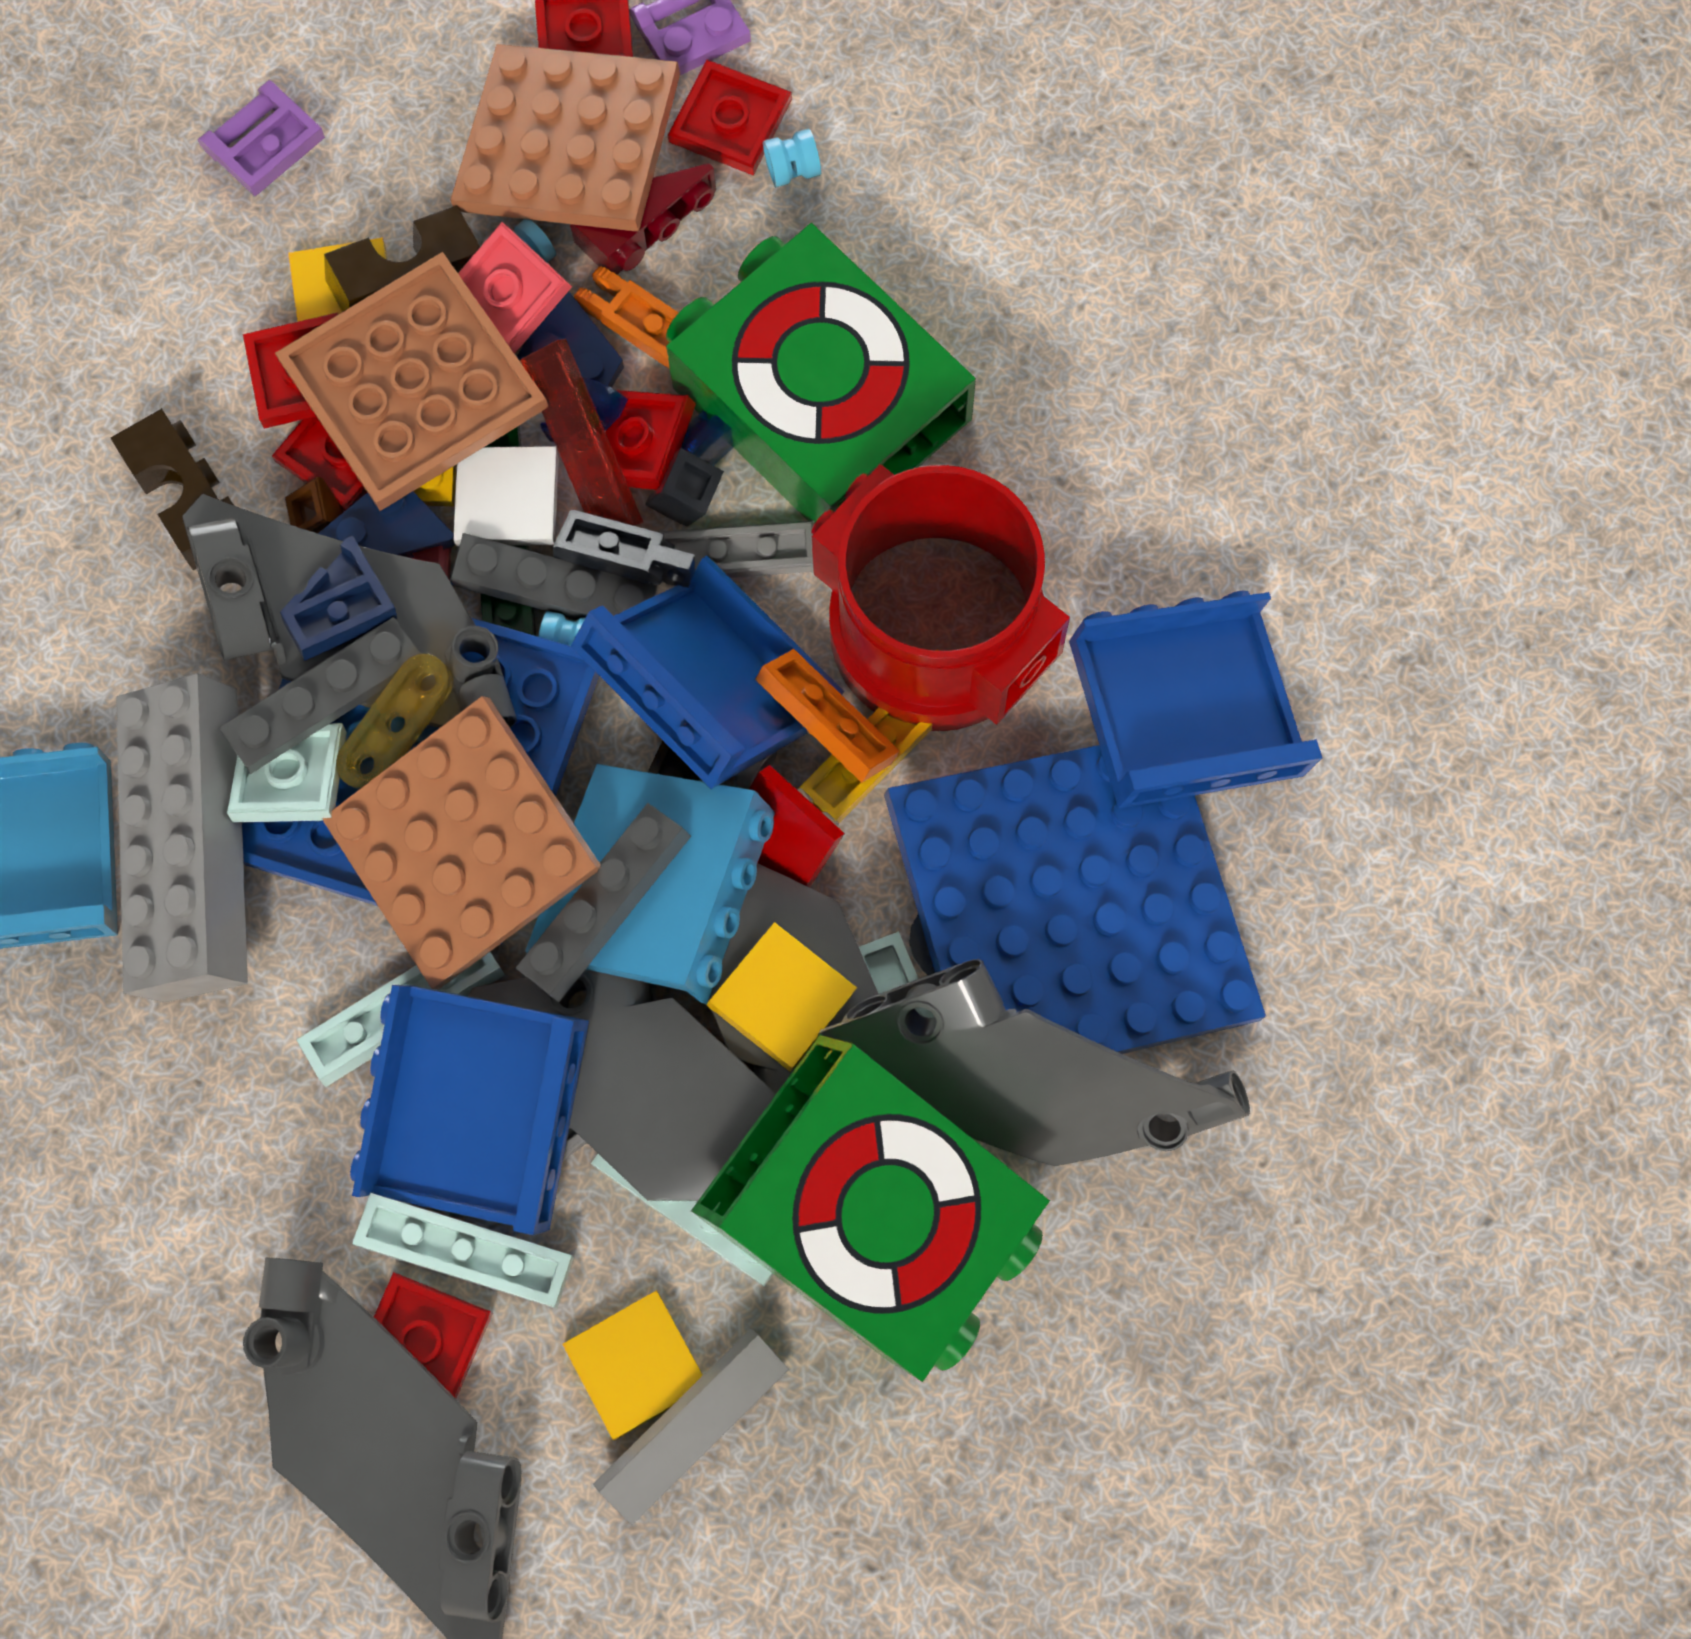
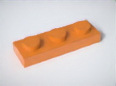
M795 649L762 666L755 680L861 783L893 763L900 750Z

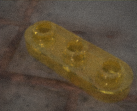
M417 654L403 663L338 752L336 768L339 776L345 783L359 790L407 754L452 691V673L444 662L430 654ZM427 675H434L435 685L428 691H422V679ZM397 716H403L405 719L403 729L399 732H392L390 728L392 720ZM372 757L374 760L372 771L362 774L360 771L361 762L365 758Z

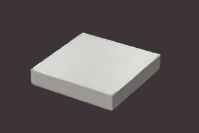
M556 446L483 447L457 464L453 538L456 546H460L463 533L510 546L554 545L556 538L559 459Z

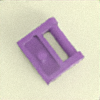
M657 0L647 6L642 2L629 8L635 26L657 60L677 61L681 76L705 64L707 59L711 61L751 41L750 31L731 0H710L712 5L661 30H658L654 24L655 22L701 0Z
M270 80L257 89L258 96L216 131L208 130L197 139L203 150L214 161H218L254 197L325 138L322 128ZM271 109L274 110V112L270 116H268L263 122H261L257 127H255L251 132H249L233 147H228V145H230L235 139H237L241 134H243L247 129H249L253 124H255Z

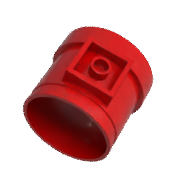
M879 464L869 476L865 473L858 476L846 492L845 497L847 499L835 512L831 509L825 511L815 522L811 530L813 534V573L832 589L829 606L830 641L834 660L840 675L853 694L873 712L881 708L888 712V716L914 725H917L919 722L932 724L931 731L958 730L973 726L987 719H990L997 725L1063 653L1070 617L1043 594L1045 552L1039 528L1030 511L1019 497L1002 483L986 474L958 466L931 465L906 470L894 475L883 465ZM945 538L977 546L1004 563L1018 579L1023 590L1026 605L1008 627L987 641L958 650L934 651L899 642L881 631L863 613L851 590L863 568L886 550L913 540Z

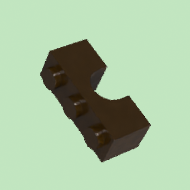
M455 205L413 221V248L416 255L409 260L394 262L383 258L377 253L369 237L325 253V280L342 312L441 252L445 254L454 269L459 273L477 252L480 245L458 206Z
M161 408L110 437L145 494L166 484H179L183 486L179 500L157 515L194 571L197 568L182 516L202 494L218 499L212 487L220 482L205 458L195 462L188 450L196 446L182 421L179 420L171 424ZM226 496L220 500L225 503L234 505L229 496Z

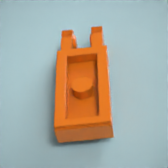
M602 266L598 267L592 274L593 280L599 288L614 296L612 301L608 303L583 287L579 288L574 294L575 300L585 312L597 320H601V323L670 369L666 345L669 342L666 340V333L669 325L679 312L633 281L629 280L627 282L609 269Z

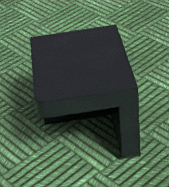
M680 448L674 453L660 487L648 496L645 505L688 527L706 514L724 471Z

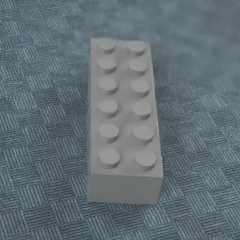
M196 673L116 696L123 994L159 1002H170L248 984L242 822H232L227 814L237 754L219 728L238 716L237 689Z

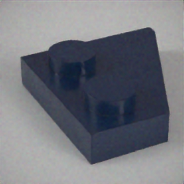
M569 291L525 341L517 355L518 360L527 372L600 406L606 390L612 389L624 368L623 359Z
M413 491L379 511L369 494L366 493L318 533L341 541L353 536L359 546L408 558H414L413 553L440 545H442L444 550L456 545L453 540L454 533Z
M353 536L346 538L340 544L342 552L326 570L320 567L308 580L306 589L300 594H296L280 611L282 621L304 661L365 634L392 617L397 619L393 603Z

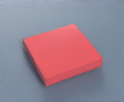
M503 222L499 224L458 273L514 354L573 287Z

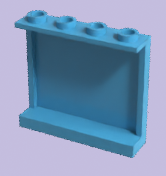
M70 743L65 745L62 751L53 752L25 748L14 751L13 756L0 757V949L117 936L111 760L98 747L89 743Z
M596 764L574 825L599 863L647 803L680 825L691 837L586 969L684 990L700 1003L707 1004L713 987L718 984L721 978L722 961L730 938L738 930L740 922L739 913L746 893L755 882L757 875L756 865L764 843L771 837L775 811L754 790L718 785L710 789L701 781ZM582 884L538 916L525 952H529Z

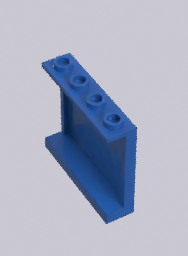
M708 556L702 557L689 588L676 585L614 616L603 605L589 611L571 644V647L710 789L809 733L800 722L755 680L763 665L795 649L841 695L845 692Z
M1241 590L1230 593L1219 600L1204 602L1203 598L1195 597L1186 599L1173 607L1158 609L1157 605L1148 604L1137 607L1126 614L1112 616L1111 612L1101 611L1093 613L1082 620L1069 640V644L1118 809L1304 777L1323 758L1317 739L1302 742L1260 613L1271 600L1269 592L1250 595L1249 591Z
M392 985L391 993L385 997L381 1007L380 1019L384 1025L381 1045L375 1049L371 1059L370 1071L374 1077L371 1098L366 1100L361 1112L360 1124L362 1129H364L361 1150L357 1151L351 1164L350 1177L354 1181L352 1196L364 1197L373 1193L392 1200L512 1225L513 1231L529 1235L550 1231L589 1020L413 985Z

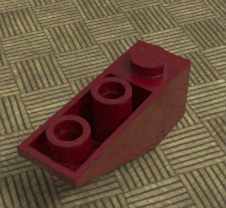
M707 163L653 177L639 232L570 224L574 243L599 267H605L617 275L622 270L630 271L641 262L648 248L658 240L663 242L669 239L678 229L682 219L693 210L695 212L703 210L712 201L716 191L714 167Z

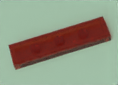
M556 340L520 359L521 364L546 398L548 407L542 411V414L584 513L633 526L644 523L567 340Z

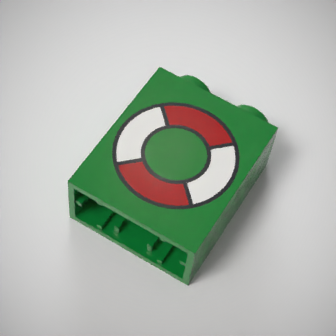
M812 222L786 244L777 236L769 237L759 243L747 255L739 268L738 280L741 283L715 305L707 297L693 300L676 315L666 333V340L669 342L666 345L673 389L679 395H689L696 403L694 409L808 521L813 520L814 524L825 511L831 509L835 512L847 499L845 495L848 488L861 474L865 473L869 476L879 464L883 465L894 475L918 468L972 420L976 378Z
M819 1035L697 1201L691 1212L887 1361L923 1382L934 1366L941 1371L948 1370L955 1366L970 1350L980 1329V1319L972 1311L996 1277L1002 1281H1009L1018 1276L1033 1260L1043 1238L1042 1230L1034 1223L1050 1200L857 1046Z

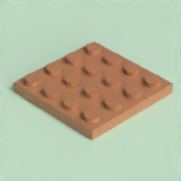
M496 44L450 199L452 206L457 205L459 210L465 213L639 232L681 74L678 62Z
M443 252L275 353L279 362L379 511L548 408L546 398Z
M481 696L332 810L331 818H322L431 989L442 988L597 873L598 869L601 868V864L491 699Z

